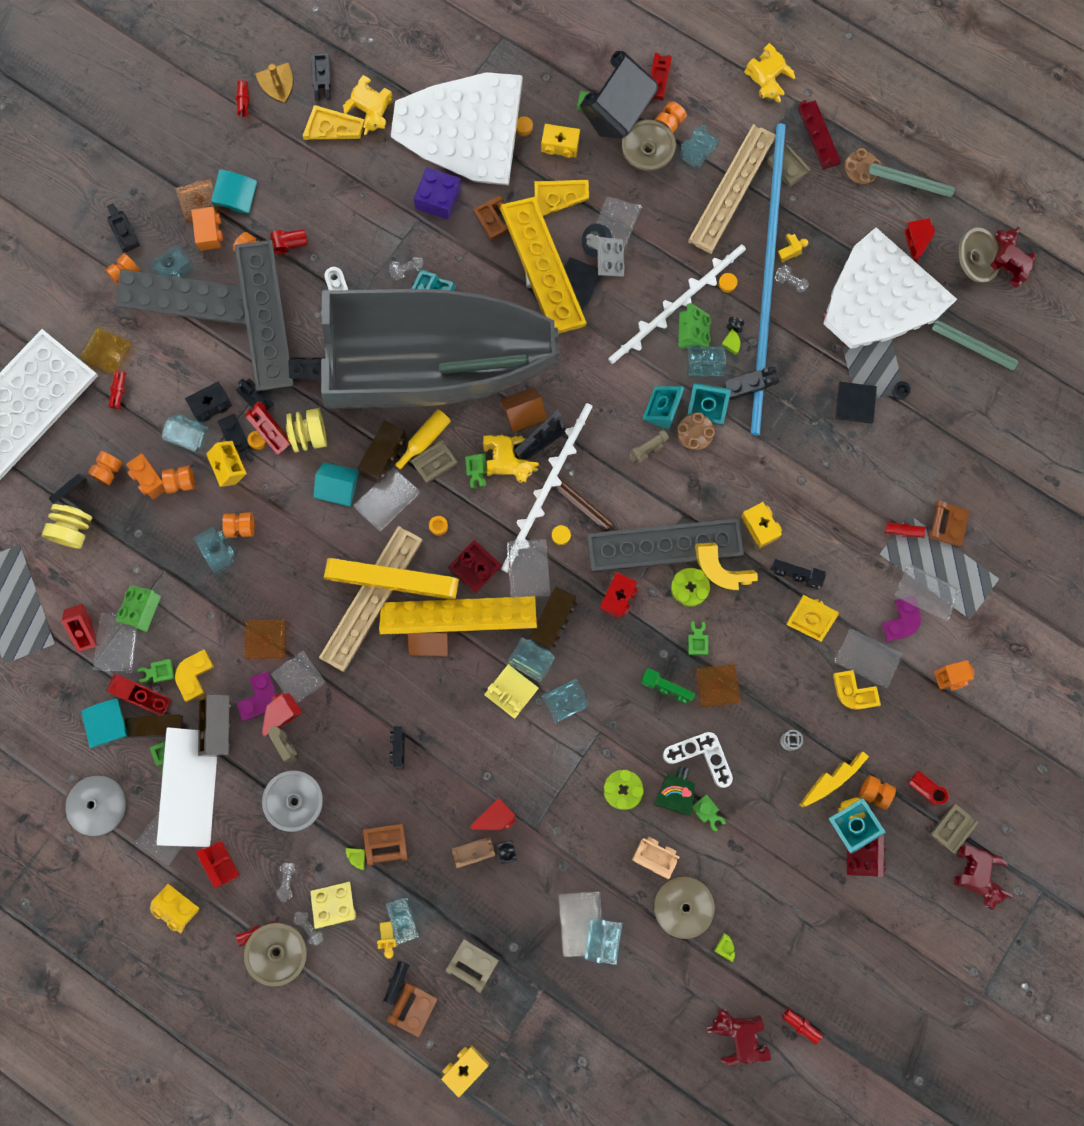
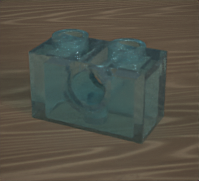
M179 244L169 248L165 254L155 258L148 265L153 274L179 278L195 269L192 261Z
M211 527L193 537L207 564L215 574L236 563L233 559L235 553L230 545L228 547L225 545L224 540L226 538L221 530L217 531L214 527ZM219 545L220 550L217 553H212V549Z
M407 897L385 904L397 944L419 937Z

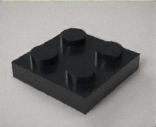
M394 726V731H390V743L393 745V751L389 753V763L396 770H404L405 729L402 726Z

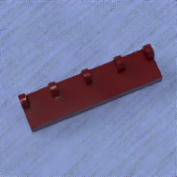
M807 100L801 101L798 111L822 170L839 165L841 162L816 100L808 103Z

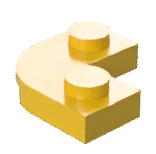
M206 650L186 658L176 669V684L187 703L205 694L197 676L214 668Z
M854 670L833 674L837 696L844 706L854 710L881 706L877 686L857 689Z

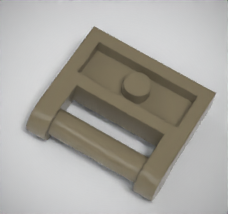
M661 430L651 440L631 449L629 459L634 464L637 461L641 463L649 457L648 454L653 451L657 453L663 449L665 441L669 439L666 431Z
M276 726L269 728L268 735L283 761L289 764L297 761L295 757L297 755L296 749L286 741L287 733Z
M463 939L445 972L449 975H455L476 988L475 991L481 993L499 960ZM458 961L483 975L481 980L479 981L456 967Z

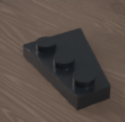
M558 409L514 450L517 459L528 460L566 433L563 417Z

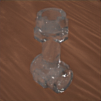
M421 256L412 257L413 261L400 265L398 261L392 262L389 265L391 276L395 280H400L404 277L403 272L414 268L417 271L421 270L424 267Z
M787 265L779 267L775 274L777 282L784 283L787 280L797 286V291L803 293L806 291L810 283L805 278L800 280L791 275L792 270Z
M283 862V865L280 866V871L283 872L282 886L277 890L276 896L282 902H287L293 896V892L289 888L291 874L296 873L295 863Z
M300 911L294 914L293 922L295 925L303 927L310 937L308 940L309 944L314 947L324 940L321 931L317 933L309 923V914Z

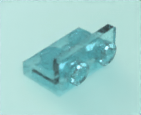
M704 123L700 128L697 127L693 131L690 140H685L680 148L682 150L680 157L696 169L701 166L719 145V140L705 131L707 125Z
M688 347V375H725V347Z

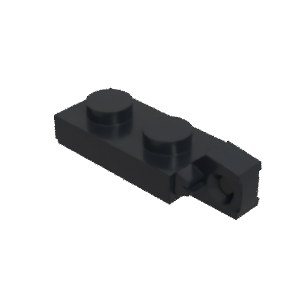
M114 203L108 205L107 208L111 216L107 217V221L123 253L139 247L138 239L123 211L118 212Z

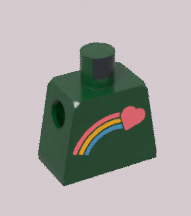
M678 766L676 776L668 774L653 801V805L691 816L695 783L687 780L690 769Z

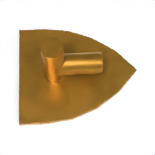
M289 63L276 67L274 64H270L268 66L269 69L255 73L259 85L267 95L283 103L287 101L293 87V76Z

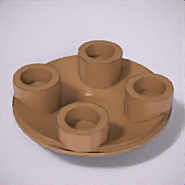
M860 148L847 157L845 171L854 182L867 184L877 178L876 175L868 173L870 165L872 163L881 165V162L873 154L867 152L866 149Z
M702 413L687 415L680 421L677 428L679 441L683 446L691 450L706 448L712 442L715 434L713 423Z

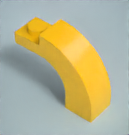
M716 543L695 544L696 558L701 570L718 586L739 590L738 582L742 585L752 584V581H758L757 572L754 570L728 571L723 569L718 560V545Z

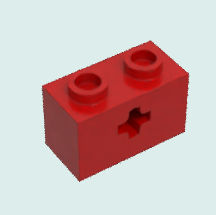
M616 572L599 610L618 619L622 615L626 616L630 608L628 602L630 598H635L638 588H636L637 581ZM622 593L623 598L620 601L617 600V595Z

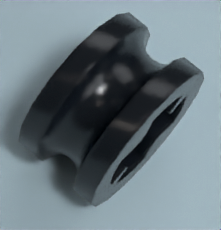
M730 317L726 328L729 331L733 329L736 333H741L743 330L742 326L745 323L744 320L738 317Z
M904 381L896 383L892 389L893 397L898 400L905 399L911 392L910 385ZM901 387L904 388L902 394L898 392Z

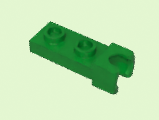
M647 668L640 682L641 685L652 690L656 687L658 692L667 696L672 694L676 696L677 701L684 704L693 701L695 693L660 678V673Z

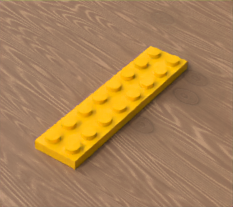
M535 197L502 204L500 210L542 314L554 320V326L558 328V334L585 327L587 324Z
M535 596L385 602L381 607L379 631L380 634L537 628Z

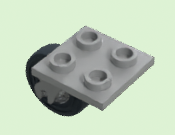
M595 223L589 225L582 235V247L589 256L598 257V275L624 277L623 239H613L609 228L603 224Z

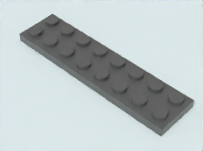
M268 240L236 244L235 251L256 391L294 387L293 379L289 378L288 360L290 355L273 242Z
M120 269L115 305L117 308L246 325L241 286Z
M739 518L587 534L591 572L698 562L695 544L716 543L718 545V559L744 556Z

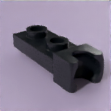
M777 559L772 562L770 570L774 571L775 575L793 577L792 580L800 583L805 581L807 582L806 586L820 589V586H823L827 573L816 568L808 570Z
M513 840L497 843L501 864L517 861Z

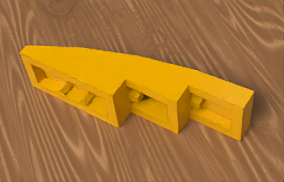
M860 752L850 765L846 762L840 763L831 776L827 772L823 773L799 805L806 807L840 787L862 766L869 756L864 752Z

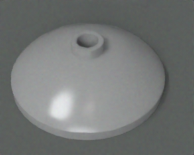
M286 771L274 777L266 786L262 798L263 811L268 821L276 828L288 832L300 831L312 825L320 815L323 806V794L319 784L313 777L301 771ZM297 798L298 804L294 806L292 800Z
M105 776L87 777L79 781L68 794L66 800L67 819L75 830L84 835L100 836L107 834L120 824L125 815L127 806L125 793L122 787L111 778ZM93 801L94 807L90 809L89 803Z

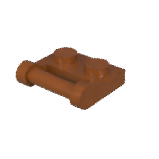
M497 196L473 209V213L491 241L509 232L507 225L502 223L493 208L498 207L500 210L501 205L504 204L501 196Z
M936 501V512L928 538L961 547L970 510L947 504L944 501ZM943 512H948L944 532L941 534L939 530Z
M404 824L363 830L368 866H374V863L399 859L402 861L408 860ZM400 846V851L373 855L372 849Z
M405 982L404 990L393 1012L388 1015L386 1021L419 1038L438 998ZM414 993L417 996L403 1021L399 1019V1016L410 994Z

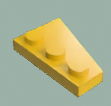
M314 105L303 133V139H360L365 119Z
M588 180L534 182L535 199L542 216L589 200Z

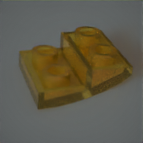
M97 326L80 356V360L114 375V370H118L132 343Z

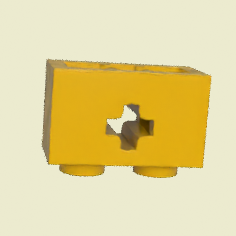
M545 124L541 152L548 155H562L567 158L576 157L580 140V129Z
M233 441L217 442L206 453L220 487L236 485L247 474Z
M764 502L744 511L741 515V519L759 549L778 540L782 536L780 524L774 521L770 507L765 506ZM760 522H761L762 524L765 523V524H766V527H765L764 525H763V526H760V525H759Z
M472 1045L469 1048L465 1046L457 1054L459 1059L454 1064L450 1062L442 1070L444 1075L441 1080L458 1097L489 1066V1062ZM460 1065L462 1067L468 1066V1074L466 1072L462 1074L459 1072L461 1069Z

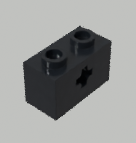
M219 381L185 398L199 423L209 421L212 416L224 413L232 406Z

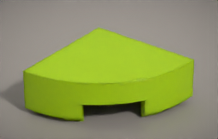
M732 329L721 346L736 356L740 349V338Z
M346 848V856L350 863L358 869L365 870V849Z
M724 933L714 951L733 962L735 958L734 945L731 938Z

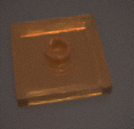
M210 178L175 188L186 222L193 221L191 210L214 207L216 213L221 212L219 206L212 205L211 203L214 187Z
M246 620L245 659H285L286 620Z
M735 664L696 669L701 708L741 703Z

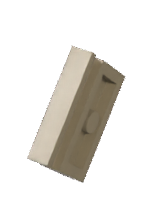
M786 144L783 153L781 179L791 187L808 174L811 169ZM774 154L767 159V163L772 169Z
M443 440L411 460V463L415 466L426 484L458 464Z
M953 804L930 833V836L952 854H955L979 822L971 818L957 804Z

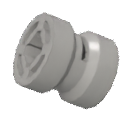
M789 730L781 736L780 744L783 749L794 751L803 744V736L797 730Z

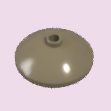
M642 120L636 122L631 132L622 139L624 157L632 166L641 170L652 171L660 169L671 161L675 153V137L672 131L659 121Z
M973 228L968 230L962 236L958 249L959 261L963 271L970 279L978 283L991 281L999 272V269L995 271L990 266L994 261L999 246L994 236L986 229Z
M691 877L673 878L663 884L655 897L654 913L657 922L665 932L676 938L690 939L699 936L707 930L714 917L715 905L712 894L697 879ZM688 904L689 911L684 912L682 906Z
M269 923L258 928L250 936L244 949V962L247 971L257 982L267 986H281L294 980L302 971L307 957L306 944L301 934L292 926L284 923ZM278 948L280 954L275 955L273 949Z

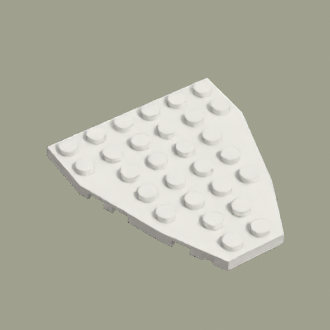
M486 72L434 85L396 100L391 137L424 160L468 178L472 182L509 186L523 77L522 75Z
M875 228L853 247L843 271L833 288L831 301L828 305L827 315L823 324L852 349L860 345H870L874 341H888L906 334L911 329H919L927 323L929 325L954 304L957 298L878 228Z

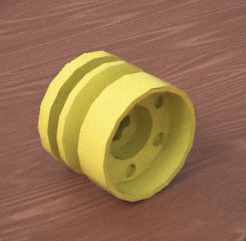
M320 408L306 410V419H303L300 411L296 412V421L292 413L287 414V435L295 453L300 452V443L304 451L308 450V441H311L314 449L327 447L325 426Z
M52 504L51 511L57 514L49 513L48 517L56 523H46L41 536L64 546L81 549L86 536L78 530H88L89 526L85 523H90L92 517L75 507Z

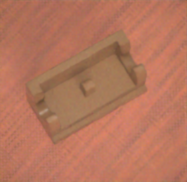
M491 837L452 849L456 868L496 856Z

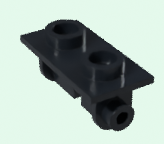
M250 378L248 380L241 379L238 382L239 387L236 391L253 409L257 402H262L266 410L274 405L262 391H256L255 383Z

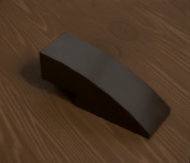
M172 714L125 718L128 735L125 738L165 737L167 728L183 729V716Z

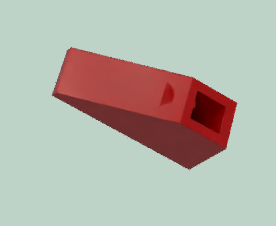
M116 673L113 674L105 690L157 715H164L172 700Z

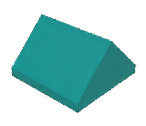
M694 383L690 393L687 415L702 413L712 423L724 424L731 389Z
M655 386L642 419L669 430L682 398L684 387Z
M323 462L315 474L313 497L350 507L359 478L358 470Z
M864 798L829 818L850 854L886 833ZM862 812L865 813L864 819H861L859 817H854L851 820L849 819L850 816Z

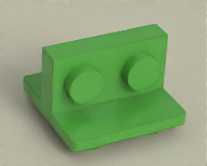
M692 303L687 304V311L679 313V347L685 349L700 346L706 350L709 349V342L711 340L709 334L711 318L709 314Z
M130 585L125 593L122 606L118 610L116 622L147 632L161 596L155 594L153 590Z

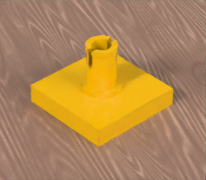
M803 595L786 625L822 642L839 612L825 606L822 601L819 603V599L813 600Z

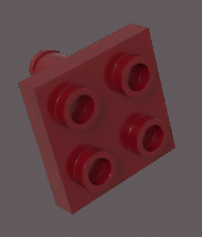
M473 540L448 566V569L476 594L497 573L502 565L480 544Z
M884 835L852 854L847 849V875L883 877V873L886 870L884 868L886 866L884 862V852L886 850L884 848L886 846Z

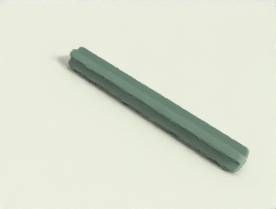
M872 163L868 170L870 174L948 197H952L955 191L953 186Z
M939 320L932 327L934 331L1011 370H1014L1018 365V360Z
M524 354L446 362L439 364V372L441 374L525 366L529 364V358Z

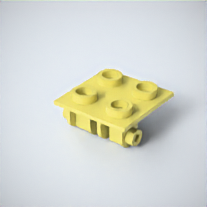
M508 664L495 682L488 687L484 695L515 719L539 688Z
M350 882L310 891L315 929L352 921L357 917L353 907Z

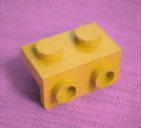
M167 884L151 901L150 910L154 917L164 920L171 930L182 933L187 923L199 911V907L171 885Z

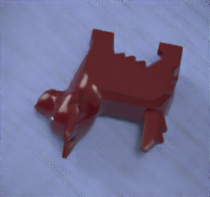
M1019 227L1015 230L1008 229L1003 231L999 229L996 231L995 239L999 243V249L994 261L990 264L995 271L1002 266L1003 269L1012 273L1013 278L1009 283L1015 288L1028 279L1030 276L1029 272L1033 270V264L1036 260L1034 251L1028 256L1016 246Z
M963 845V847L961 846L958 849L957 857H965L969 863L964 868V874L955 876L954 886H962L984 897V905L991 910H994L995 906L1002 903L1007 897L1013 898L1012 894L1006 892L991 880L993 864L1008 865L1002 856L998 857L997 854L991 855L985 850H977L968 845Z
M719 1009L718 1016L713 1019L712 1025L706 1026V1029H709L707 1033L733 1037L736 1053L720 1059L728 1067L732 1064L735 1066L740 1062L753 1064L757 1061L765 1062L771 1060L767 1044L763 1045L762 1048H759L757 1045L758 1035L756 1033L765 1030L760 1015L754 1018H731L727 1010Z

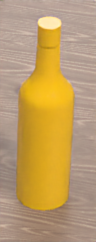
M437 409L408 441L407 451L395 466L401 470L413 456L422 454L449 425L451 420L442 411Z

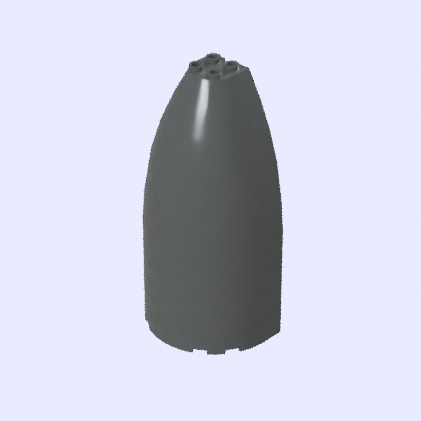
M433 289L322 290V328L325 339V359H321V395L325 409L428 407L476 400L509 390L558 365V328H555L554 320L505 300L481 294ZM524 354L529 358V364L525 366L441 374L439 372V364L446 362Z

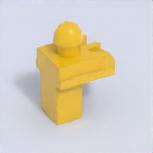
M786 234L789 246L778 251L781 262L801 255L802 248H805L809 243L808 240L801 239L798 241L795 234Z
M393 921L380 923L381 940H377L378 949L384 948V956L387 959L393 957L394 951L392 947H396L398 938H394Z

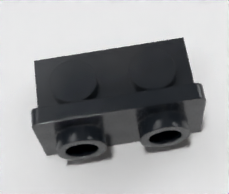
M325 357L290 358L288 360L289 378L321 379V359H325Z

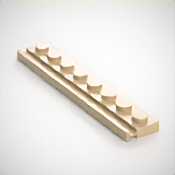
M755 124L752 125L690 236L688 243H693L696 247L712 254L773 144L776 134L761 127L758 128Z
M398 526L375 565L406 570L423 540ZM362 585L319 658L345 672L381 612V607L387 602L393 590Z

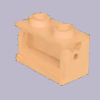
M648 837L647 840L642 838L632 861L669 879L676 866L677 859L680 858L676 855L677 851L668 846L665 849L658 846L659 842L651 837Z

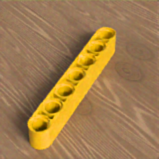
M333 558L327 559L324 579L446 599H456L459 579L449 576Z

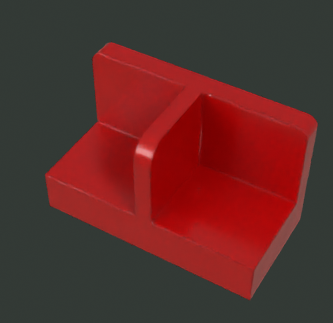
M218 841L210 847L202 848L196 852L214 888H219L239 876V872L222 841Z

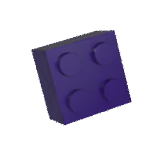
M426 167L414 196L415 209L450 219L461 190L460 178Z

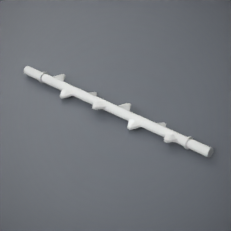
M741 244L731 254L726 255L724 260L714 258L712 260L714 268L699 281L690 278L688 280L690 289L675 302L663 301L664 311L650 323L640 321L638 323L640 331L627 343L621 345V348L608 358L609 362L614 364L625 353H628L631 348L640 351L642 349L640 340L655 327L667 328L666 318L681 305L687 307V304L691 303L690 297L704 285H717L715 276L730 263H733L746 250L745 246Z
M586 403L579 418L576 419L575 426L565 430L569 437L559 457L549 458L548 461L553 466V469L543 488L534 490L533 494L537 500L527 519L517 520L516 523L521 531L511 550L508 551L509 554L501 568L502 571L508 573L515 557L518 556L519 549L530 547L525 538L535 518L544 516L545 513L541 507L551 487L561 486L562 482L557 475L567 456L576 454L577 450L573 444L583 425H585V421L593 407L592 405Z

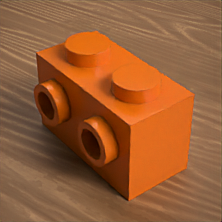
M214 207L191 210L195 243L199 251L221 248L223 234L219 230V224H221L220 214L215 212Z
M142 453L126 464L130 469L127 473L133 481L137 479L140 483L138 488L144 496L148 494L152 499H155L165 492L161 477Z
M968 660L946 665L934 671L940 690L950 688L951 691L968 686V682L974 679V669Z

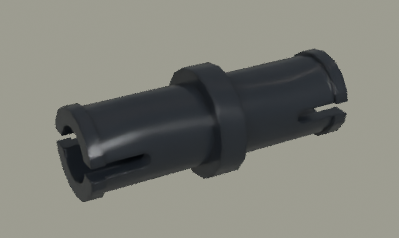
M400 960L397 961L393 976L388 981L390 984L383 998L384 1002L391 1005L396 1004L400 989L405 984L403 981L410 964Z

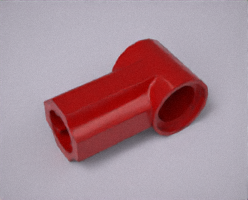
M305 229L290 232L276 230L270 233L274 254H285L289 249L308 246Z
M919 770L909 780L908 785L924 796L930 804L938 806L948 801V791L944 787L937 785ZM935 791L941 793V801L934 799L933 794Z

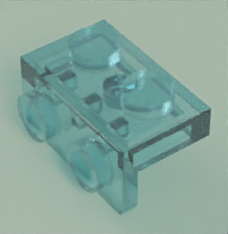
M175 414L166 418L161 439L197 452L200 448L203 433L207 432L208 428L203 426L201 422L189 421L185 416Z
M521 638L507 664L541 683L550 669L555 656L548 650L535 645L532 641Z
M577 679L542 695L543 701L555 723L589 706L586 694Z
M592 918L585 959L598 963L617 965L622 923Z

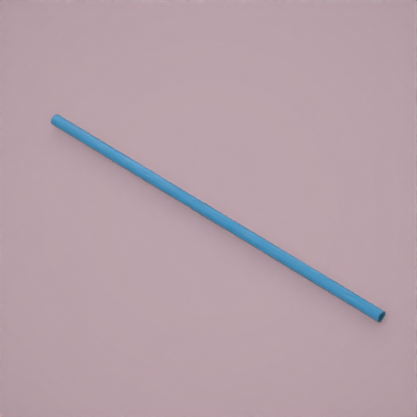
M782 123L777 124L756 371H762L766 368L786 125ZM764 390L754 393L751 435L754 436L760 435Z

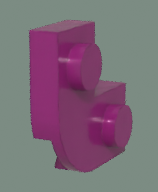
M915 595L894 601L899 619L882 623L886 642L907 638L918 630L921 624V615Z
M269 671L249 677L255 696L236 702L243 722L264 715L266 706L272 702L271 699L276 695Z

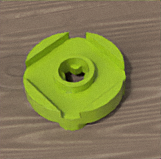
M695 568L681 570L675 575L671 584V592L675 600H678L679 603L687 607L700 605L707 598L710 591V583L707 576L702 570ZM688 583L695 585L696 588L693 589V592L685 588V586H688Z
M618 770L606 779L604 797L613 808L629 810L641 801L644 793L643 784L635 773L629 770ZM619 785L628 786L627 795H620L618 793L620 790Z

